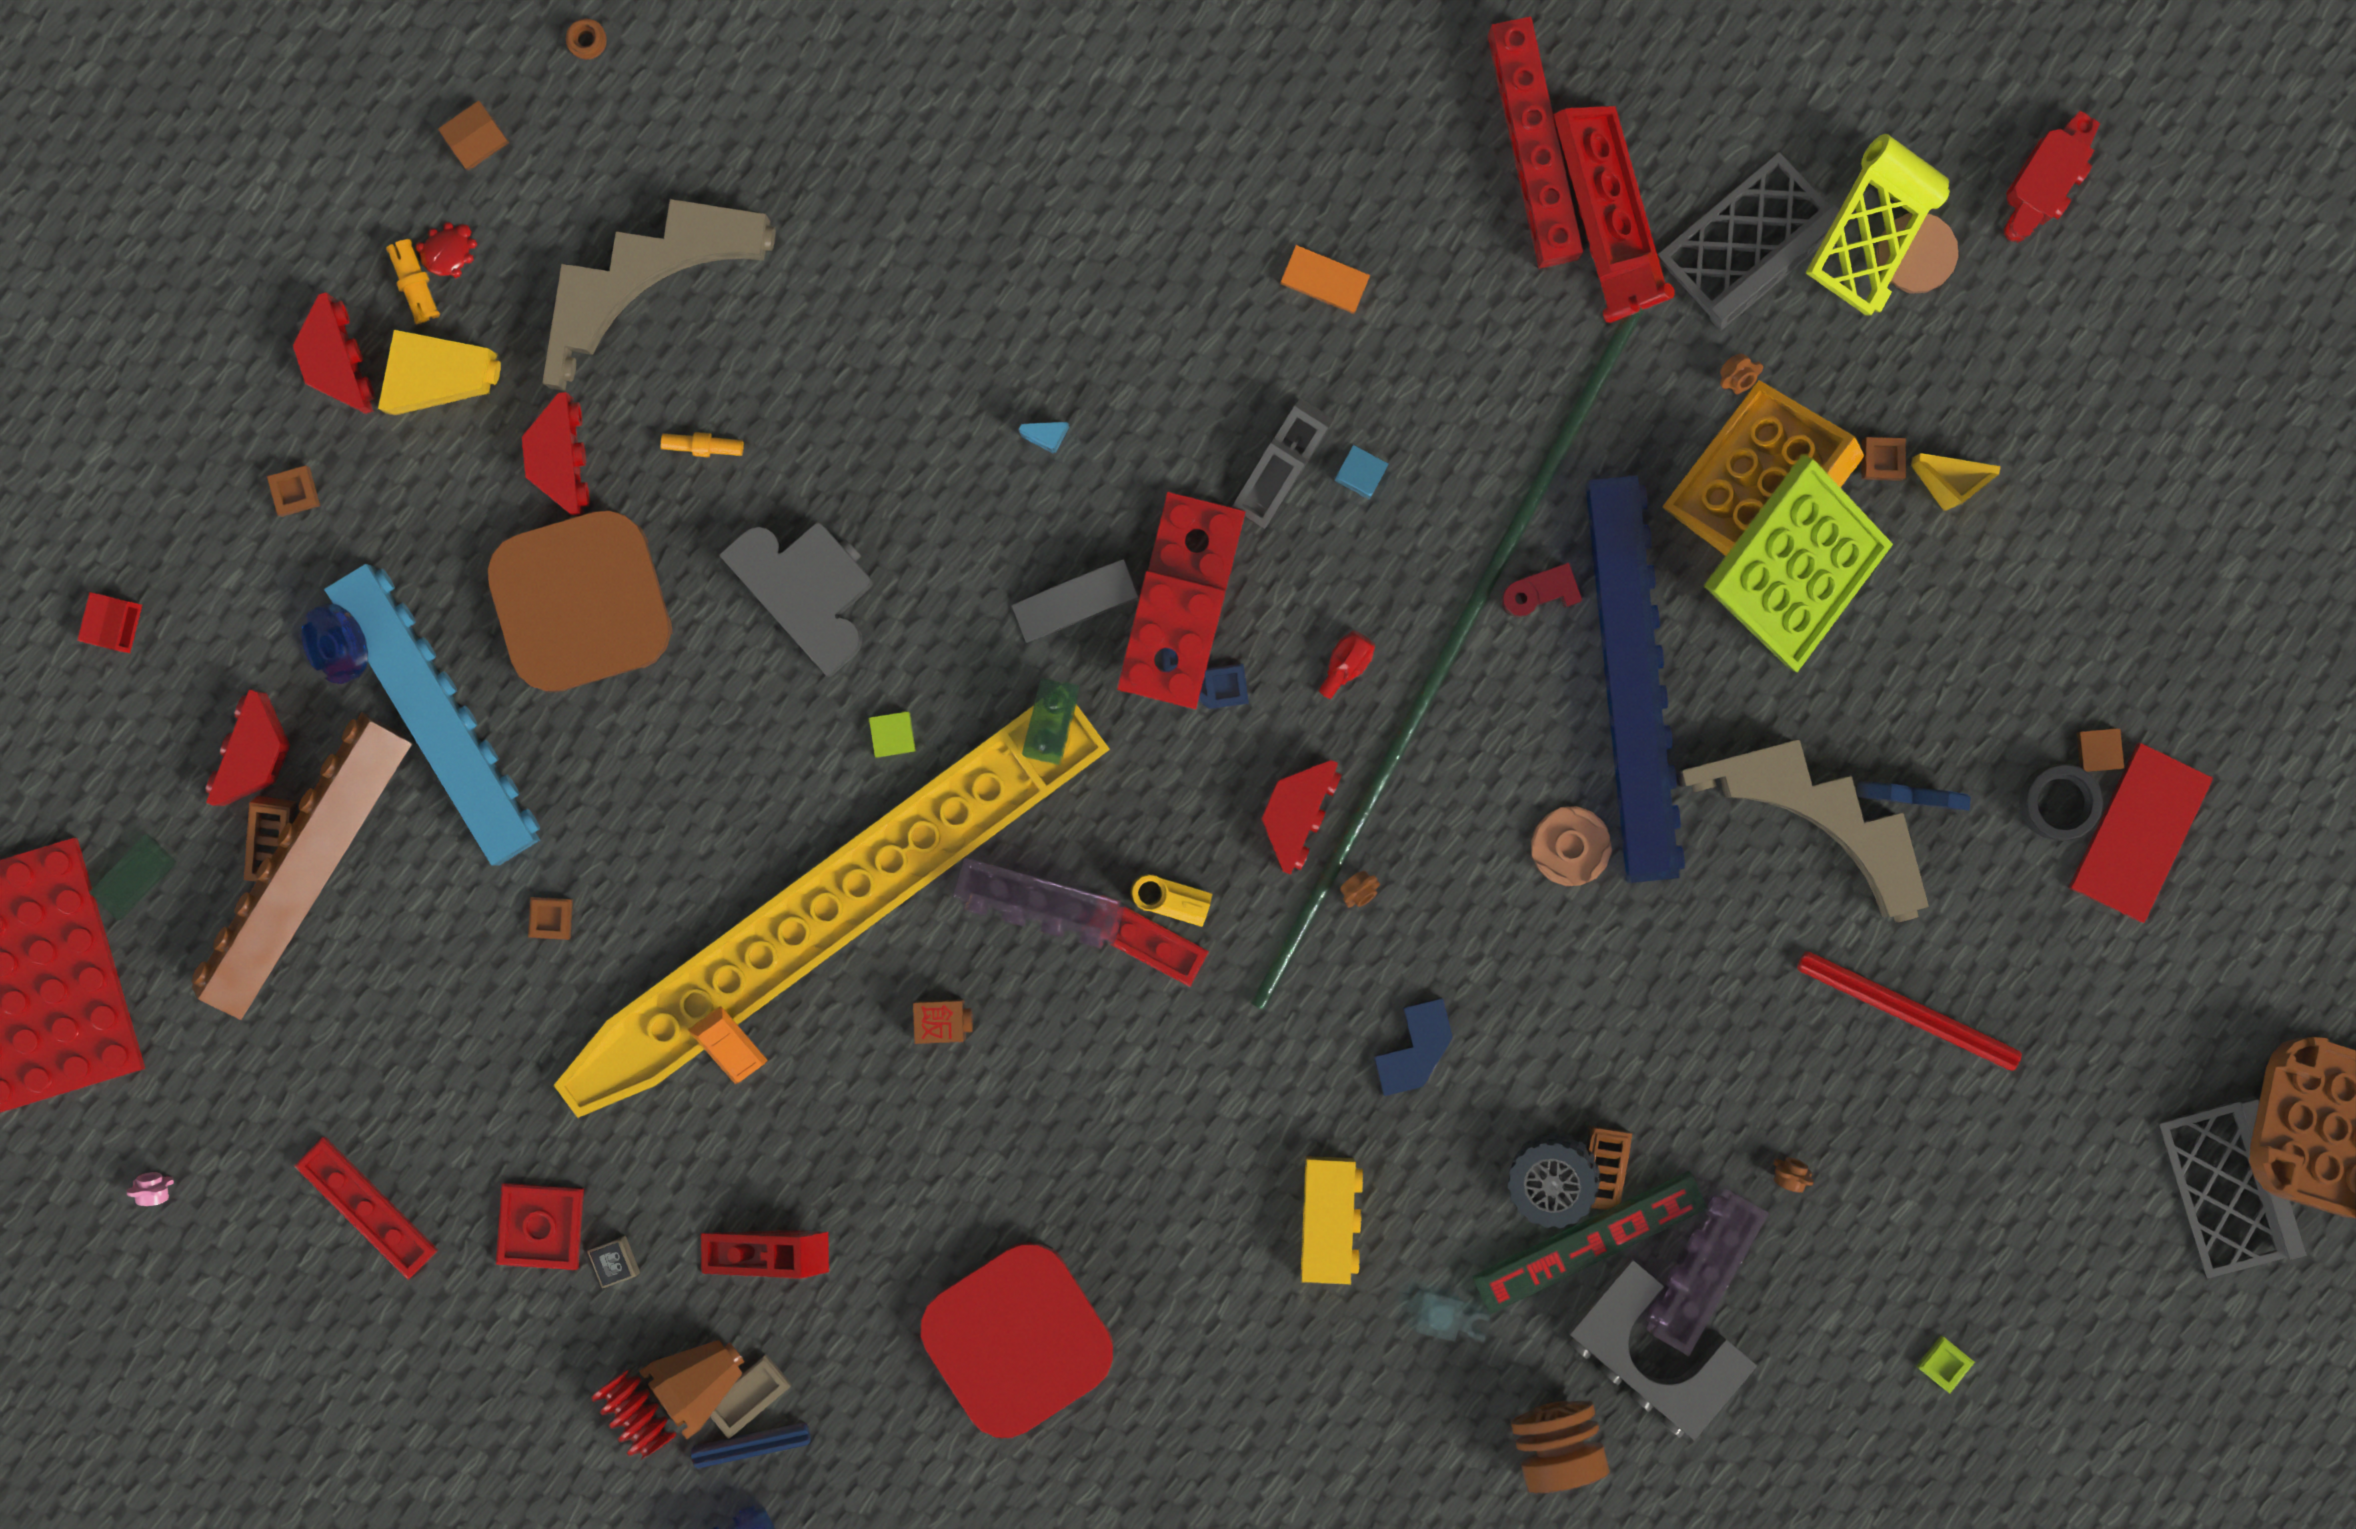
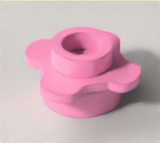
M158 1172L139 1175L133 1181V1187L127 1189V1195L135 1197V1203L140 1206H152L163 1203L169 1198L168 1185L173 1184L174 1179L173 1177H162Z

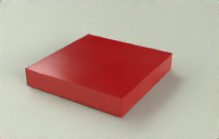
M502 1183L496 1265L577 1270L579 1266L584 1188Z

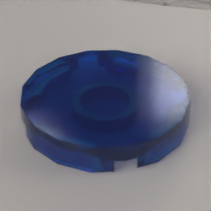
M327 603L308 611L305 616L308 618L307 624L302 625L301 637L303 648L310 664L316 671L322 669L328 675L324 678L331 683L343 684L360 677L367 667L368 648L366 638L356 619L349 611L337 604Z

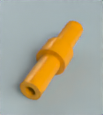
M694 432L693 436L663 433L661 449L692 452L693 456L710 457L711 454L742 456L743 440L713 438L711 433Z

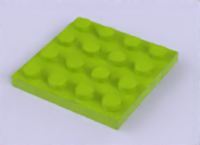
M1802 454L1704 587L1785 666L1798 672L1893 544L1814 459Z

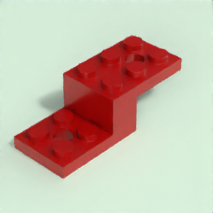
M1167 492L1117 690L1192 709L1197 708L1246 511ZM1193 529H1201L1209 537L1208 547L1199 553L1190 551L1185 543L1187 534ZM1162 648H1170L1178 655V665L1171 671H1162L1156 666L1155 655Z

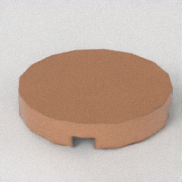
M1908 213L1895 219L1896 231L1905 229L1913 214ZM1931 214L1926 215L1891 279V285L1893 284L1908 293H1926L1942 285L1954 272L1958 260V243L1951 228L1939 217ZM1888 240L1878 242L1876 248L1878 266L1886 264L1890 257Z
M1561 807L1546 814L1536 825L1531 839L1532 858L1538 870L1550 881L1564 886L1583 885L1596 879L1607 867L1612 852L1610 835L1604 822L1592 811L1580 807Z

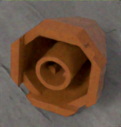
M717 1340L653 1361L639 1372L644 1380L653 1376L654 1379L648 1385L677 1427L684 1423L688 1426L681 1432L686 1439H689L701 1430L740 1378L742 1372L738 1366L744 1363L731 1342L723 1346Z

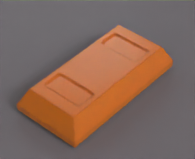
M719 1006L688 1029L691 1035L734 1084L741 1082L768 1061L722 1006Z

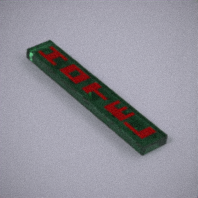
M1688 1170L1473 1275L1472 1278L1491 1315L1708 1208L1693 1175Z

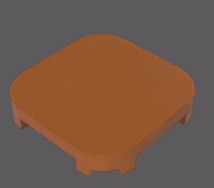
M612 511L592 512L515 535L502 542L492 554L488 566V580L511 662L518 676L531 687L548 692L567 691L574 687L628 671L645 668L657 662L658 658L667 649L672 634V622L661 592L647 544L648 540L642 528L627 516Z
M2294 1038L2283 1042L2272 1053L2266 1067L2250 1144V1165L2255 1179L2264 1190L2271 1194L2346 1218H2356V1050L2328 1042V1038Z

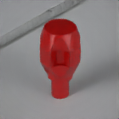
M1352 630L1342 637L1331 653L1329 670L1327 671L1328 677L1318 691L1326 698L1332 699L1341 684L1345 685L1347 681H1351L1362 674L1372 660L1375 649L1374 642L1356 630Z

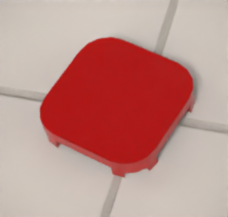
M1020 1242L1010 1246L1007 1250L942 1292L940 1291L929 1302L921 1319V1338L930 1358L970 1420L982 1432L996 1438H1013L1023 1434L1085 1395L1106 1378L1113 1362V1339L1108 1327L1106 1328L1061 1255L1054 1248L1052 1249L1039 1242Z

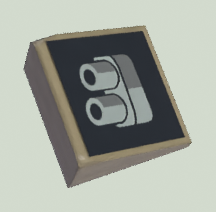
M626 1236L587 1251L602 1289L640 1274Z

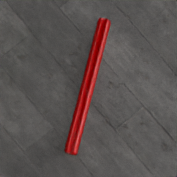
M1805 951L1800 957L1797 965L1798 971L2007 1070H2015L2021 1060L2022 1053L2019 1050L1812 952Z

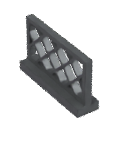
M1779 152L1658 254V258L1676 280L1710 315V320L1721 331L1819 249L1839 209L1835 205L1831 207ZM1776 167H1779L1789 178L1788 191L1765 190V177ZM1760 182V190L1751 189ZM1794 185H1795L1801 192H1795V191H1793ZM1742 196L1759 198L1758 217L1734 216L1735 202ZM1764 198L1788 199L1787 218L1763 217ZM1793 200H1809L1819 210L1809 220L1791 219ZM1730 207L1729 215H1721ZM1711 222L1729 223L1728 242H1705L1704 228ZM1733 224L1757 225L1756 244L1732 243ZM1762 225L1786 226L1785 240L1779 245H1761ZM1791 227H1799L1790 235ZM1700 232L1699 241H1690ZM1680 248L1698 249L1697 268H1680L1671 256ZM1703 249L1727 251L1726 270L1702 269ZM1732 251L1755 252V265L1748 271L1730 270ZM1760 252L1769 253L1760 260ZM1688 276H1696V284ZM1701 277L1725 278L1724 291L1712 302L1700 290ZM1730 278L1738 279L1731 286H1729Z
M2252 1094L2238 1098L2234 1102L2158 1123L2207 1279L2284 1258L2292 1260L2307 1256L2290 1201L2264 1190L2254 1177L2250 1165V1144L2259 1101ZM2233 1112L2237 1128L2229 1142L2209 1131L2216 1117ZM2207 1120L2203 1128L2195 1124L2196 1122ZM2188 1125L2199 1131L2200 1134L2190 1151L2187 1152L2174 1145L2170 1129ZM2206 1135L2226 1146L2215 1166L2195 1156ZM2239 1137H2241L2244 1150L2235 1145ZM2232 1149L2246 1156L2249 1167L2241 1180L2221 1170ZM2177 1152L2186 1157L2182 1166L2180 1164ZM2192 1160L2212 1170L2201 1191L2186 1184L2184 1174ZM2218 1174L2238 1184L2227 1205L2207 1195ZM2251 1176H2253L2256 1188L2247 1184ZM2244 1188L2257 1194L2261 1202L2253 1219L2233 1209ZM2189 1191L2198 1195L2194 1204L2192 1203ZM2204 1199L2224 1209L2213 1230L2199 1223L2196 1216ZM2230 1213L2250 1223L2239 1244L2219 1233ZM2263 1215H2265L2268 1227L2259 1223ZM2256 1227L2271 1234L2275 1250L2257 1254L2245 1246ZM2201 1230L2210 1234L2206 1243L2204 1242ZM2216 1238L2236 1248L2229 1262L2212 1267L2208 1251ZM2242 1252L2250 1255V1257L2238 1259Z

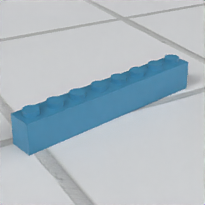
M365 564L324 590L491 866L501 865L540 841L536 834L540 826L529 809L522 811L515 797L519 795V791L512 779L507 774L501 776L494 763L499 759L493 747L487 740L483 742L479 740L473 730L478 724L471 711L466 706L459 707L452 695L457 692L453 681L445 671L439 674L432 662L436 658L432 646L426 638L418 639L411 627V625L416 623L412 613L403 602L398 605L390 591L395 589V586L388 574L382 568L377 571L374 566Z

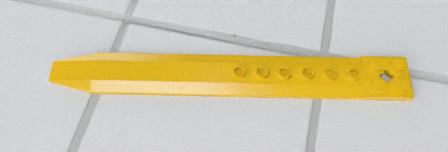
M1060 685L607 1020L554 1084V1087L576 1117L579 1118L656 1086L705 1050L688 1031L693 1025L719 1006L724 1008L737 1025L1108 752L1110 750L1063 685ZM1051 730L1054 734L1059 732L1064 734L1065 738L1061 741L1064 748L1061 751L1057 752L1053 748L1048 751L1044 749L1043 744L1047 741L1044 734L1047 731Z

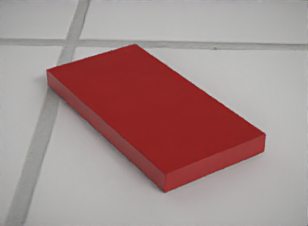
M2137 743L2068 888L2140 923H2145L2213 778L2142 743Z

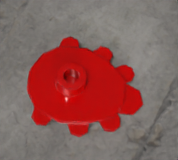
M446 222L443 224V231L438 232L435 228H432L428 231L429 238L425 243L419 242L416 244V250L420 253L421 263L429 272L439 276L451 275L454 278L461 276L460 268L465 263H472L474 261L473 255L469 254V249L477 246L475 239H469L471 234L469 226L459 224L454 228L451 222Z

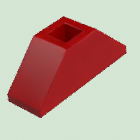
M326 292L319 294L293 344L305 384L365 414L373 412L370 401L375 399V392L369 378L361 376L357 364L363 361L361 350L354 338L349 340L345 325L350 323L347 309L341 300L336 301V298Z
M567 392L558 393L522 436L525 477L567 512L575 517L584 515V506L590 505L587 482H581L580 466H586L585 447L583 442H577L576 427L582 426V412L580 403L573 402V397Z
M249 689L247 696L243 695L240 698L235 709V717L238 718L233 733L226 735L220 749V754L223 756L218 771H213L206 785V793H209L206 801L207 804L226 806L276 783L290 743L267 693Z
M1333 760L1277 781L1261 820L1281 870L1291 875L1294 868L1302 869L1310 851V848L1304 846L1309 831L1318 832L1326 811L1320 809L1325 794L1333 796L1342 774L1335 771L1338 763Z

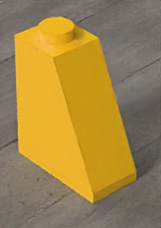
M394 330L378 409L387 414L398 415L488 394L491 384L496 385L498 382L501 363L496 360L497 354L489 348Z

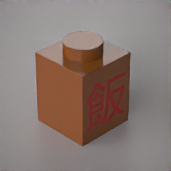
M964 999L916 1001L913 1003L915 1044L964 1042L966 1040L965 1032H973L972 1008H965Z

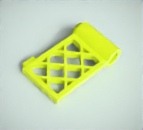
M1882 134L1877 137L1865 151L1861 161L1863 169L1805 272L1864 315H1872L1874 311L1876 313L1882 311L1892 293L1887 287L1926 215L1932 208H1939L1946 201L1950 192L1948 189L1949 179L1888 134ZM1870 183L1878 189L1881 206L1866 210L1863 193ZM1902 206L1913 215L1905 229L1896 231L1892 208ZM1882 211L1886 234L1872 238L1867 215ZM1857 218L1862 241L1847 244L1844 227L1848 220ZM1888 240L1890 257L1886 264L1877 266L1873 243ZM1863 246L1867 269L1852 272L1848 250ZM1839 253L1843 275L1832 278L1821 269L1829 255ZM1869 274L1872 290L1865 301L1857 295L1854 278Z

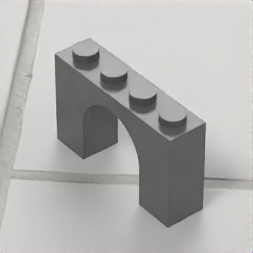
M1627 1256L1566 1328L1567 1332L1573 1337L1569 1344L1586 1359L1593 1354L1604 1364L1599 1370L1615 1384L1619 1385L1624 1380L1635 1390L1630 1396L1648 1412L1655 1407L1666 1417L1661 1422L1676 1436L1681 1438L1686 1433L1695 1441L1757 1365L1719 1334L1698 1361L1682 1375L1668 1379H1659L1639 1371L1634 1366L1629 1354V1334L1636 1319L1664 1286L1632 1258Z

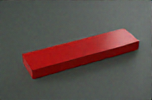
M322 1137L294 1165L407 1280L438 1251L326 1137Z

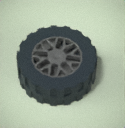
M1550 1133L1547 1136H1543V1134L1536 1136L1531 1142L1528 1140L1522 1146L1521 1151H1518L1515 1155L1509 1172L1508 1189L1511 1191L1510 1198L1512 1203L1516 1204L1517 1211L1521 1215L1524 1214L1529 1218L1528 1221L1534 1224L1539 1223L1543 1225L1542 1227L1558 1226V1228H1563L1567 1224L1579 1222L1583 1215L1586 1216L1589 1213L1597 1196L1600 1171L1598 1165L1595 1164V1157L1592 1152L1585 1148L1586 1145L1581 1141L1573 1140V1137L1569 1135L1561 1136L1558 1133Z

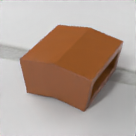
M477 101L438 128L452 151L468 171L509 143L480 101Z

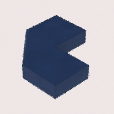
M1162 648L1163 671H1171L1178 665V655L1170 648ZM1244 664L1207 668L1198 701L1208 709L1249 704Z
M1866 781L1857 783L1856 791L1857 797L1872 800L1967 811L1970 809L1971 797L1968 794L1953 791L1913 788L1890 783Z
M1443 998L1403 1007L1413 1047L1374 1056L1384 1096L1423 1087L1453 1038Z

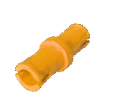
M405 239L395 242V247L393 244L387 246L386 250L390 255L399 281L396 283L399 291H404L414 316L415 324L429 321V317H432V319L439 317L440 313L437 311L427 285L430 279L427 272H422L411 240Z

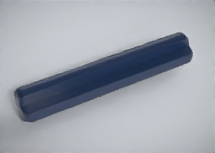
M802 1422L731 1437L730 1439L698 1444L691 1449L692 1462L695 1468H703L806 1446L811 1441L810 1430L807 1423Z

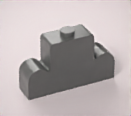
M817 523L783 552L782 543L775 534L768 529L756 527L744 532L719 555L826 676L831 677L858 653L862 645V634L859 628L849 620L839 618V616L873 586V581L856 562L861 555L846 538L839 543L823 525Z

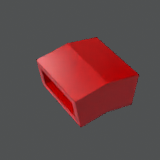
M89 592L77 641L130 653L142 605Z

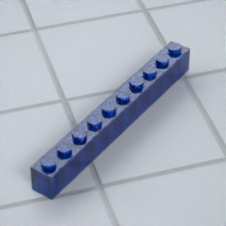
M1638 475L1589 480L1585 484L1626 882L1635 883L1680 878L1679 869L1685 868L1682 845H1676L1675 829H1680L1681 827L1680 811L1678 805H1672L1671 789H1676V772L1674 765H1668L1666 749H1672V733L1670 725H1664L1662 709L1668 708V694L1666 685H1660L1658 669L1664 668V655L1662 646L1655 645L1654 629H1659L1660 617L1658 606L1651 605L1650 589H1655L1656 579L1654 566L1647 565L1646 549H1651V531L1649 525H1643L1641 510L1647 509L1645 485H1639Z

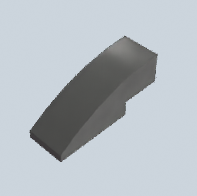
M1300 398L1268 446L1231 508L1246 511L1245 517L1265 529L1335 419Z
M1123 559L1018 602L1012 605L1025 642L1028 643L1136 601L1138 596Z

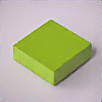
M909 711L869 718L875 758L916 752Z
M1941 1335L1916 1367L1948 1393H1951L1975 1362Z

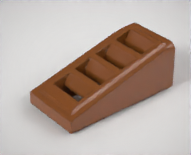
M256 796L249 802L244 880L257 882L256 873L259 867H255L256 860L264 861L267 857L272 858L274 855L272 852L258 851V844L279 846L277 844L278 836L260 834V829L279 830L280 835L286 824H293L296 801ZM263 813L280 815V820L262 818Z
M1589 1125L1586 1149L1592 1152L1595 1160L1596 1157L1617 1159L1616 1167L1596 1164L1599 1167L1600 1173L1615 1175L1614 1183L1600 1181L1598 1188L1612 1191V1198L1596 1196L1591 1208L1619 1212L1632 1140V1133L1630 1131ZM1599 1141L1619 1144L1618 1151L1599 1149Z

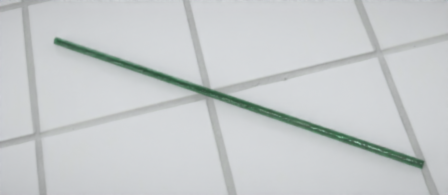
M1640 308L1639 312L1620 320L1254 995L1251 1004L1265 1011L1645 309Z

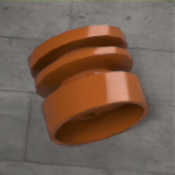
M1586 1400L1552 1402L1533 1408L1531 1411L1518 1415L1511 1420L1513 1433L1523 1435L1515 1440L1517 1450L1537 1451L1536 1454L1527 1457L1521 1462L1528 1492L1550 1493L1568 1490L1593 1483L1610 1473L1603 1443L1583 1441L1600 1431L1598 1422L1589 1420L1596 1415L1593 1402Z

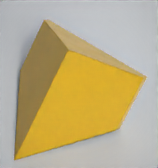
M1923 453L1912 457L1911 462L1915 472L1944 511L1964 503L1998 476L2000 472V466Z

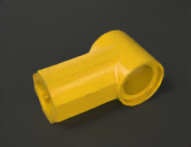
M1152 874L1139 876L1134 880L1130 890L1132 901L1139 908L1203 927L1212 898V893ZM1148 881L1156 882L1160 888L1158 900L1151 904L1143 903L1138 896L1140 886Z

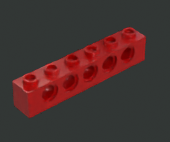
M1532 17L1493 24L1488 33V40L1538 268L1577 261L1582 255L1583 249Z

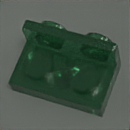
M1046 678L1040 680L1022 751L1024 757L1061 766L1081 688L1079 685L1064 681L1061 683Z

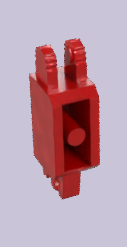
M2079 111L2062 130L2049 131L2044 138L2039 139L2006 192L2008 204L2015 208L2003 229V235L2006 236L2008 242L2018 243L2023 241L2024 238L2031 235L2030 233L2034 232L2033 229L2038 224L2043 225L2052 218L2058 220L2071 202V199L2066 195L2073 184L2079 186L2084 181L2093 166L2088 163V160L2095 151L2090 146L2100 125L2096 119Z

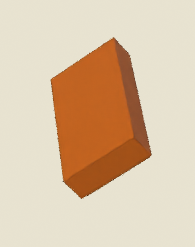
M1296 245L1280 284L1355 314L1370 275Z

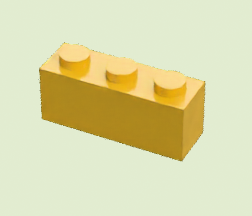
M1306 1156L1300 1276L1302 1282L1351 1284V1274H1358L1359 1249H1352L1353 1233H1360L1361 1209H1354V1194L1362 1193L1363 1168H1356L1354 1158Z

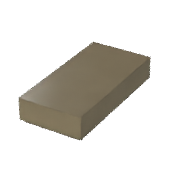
M765 1354L740 1376L710 1417L730 1439L789 1389L792 1384Z

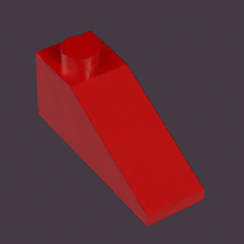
M787 1230L701 1233L702 1274L801 1279L828 1273V1232Z

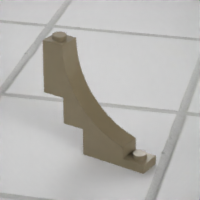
M670 199L664 239L616 232L610 271L561 264L542 383L548 388L565 391L567 381H573L576 371V359L571 357V352L593 355L602 336L620 312L645 289L661 279L682 269L711 261L724 259L764 260L766 250L772 251L775 241V227L770 226V220L767 215Z
M1800 740L1774 745L1677 771L1680 786L1691 785L1693 792L1716 787L1715 779L1720 778L1725 798L1750 799L1769 803L1787 809L1824 830L1855 861L1876 898L1882 917H1894L1895 923L1919 917L1917 910L1929 907L1904 813H1894L1864 821L1852 776L1812 785Z

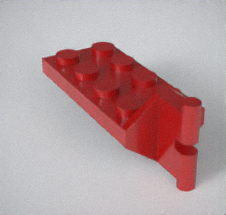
M1616 106L1566 108L1553 114L1557 126V135L1562 144L1568 165V174L1573 183L1578 201L1579 214L1583 220L1590 244V253L1594 259L1607 307L1603 310L1604 319L1608 323H1612L1639 312L1640 308L1647 309L1672 299L1675 291L1670 283H1665Z

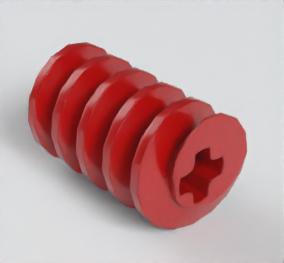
M628 1369L598 1389L591 1397V1400L594 1402L606 1399L607 1402L600 1411L601 1415L615 1413L616 1416L608 1426L610 1429L623 1426L624 1431L617 1440L619 1443L632 1440L634 1443L626 1454L631 1456L641 1453L642 1458L640 1460L672 1440L677 1433L675 1430L661 1432L668 1419L666 1416L652 1418L659 1405L657 1403L643 1404L650 1392L648 1389L635 1392L634 1389L640 1383L641 1378L638 1375L626 1378L627 1373L630 1371Z

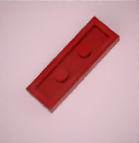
M1104 895L1101 896L1084 928V931L1189 987L1209 953L1206 949Z

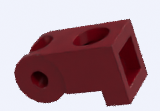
M1566 563L1509 585L1503 592L1502 606L1509 615L1520 618L1532 613L1537 606L1561 598L1564 608L1580 603L1582 598L1570 564Z

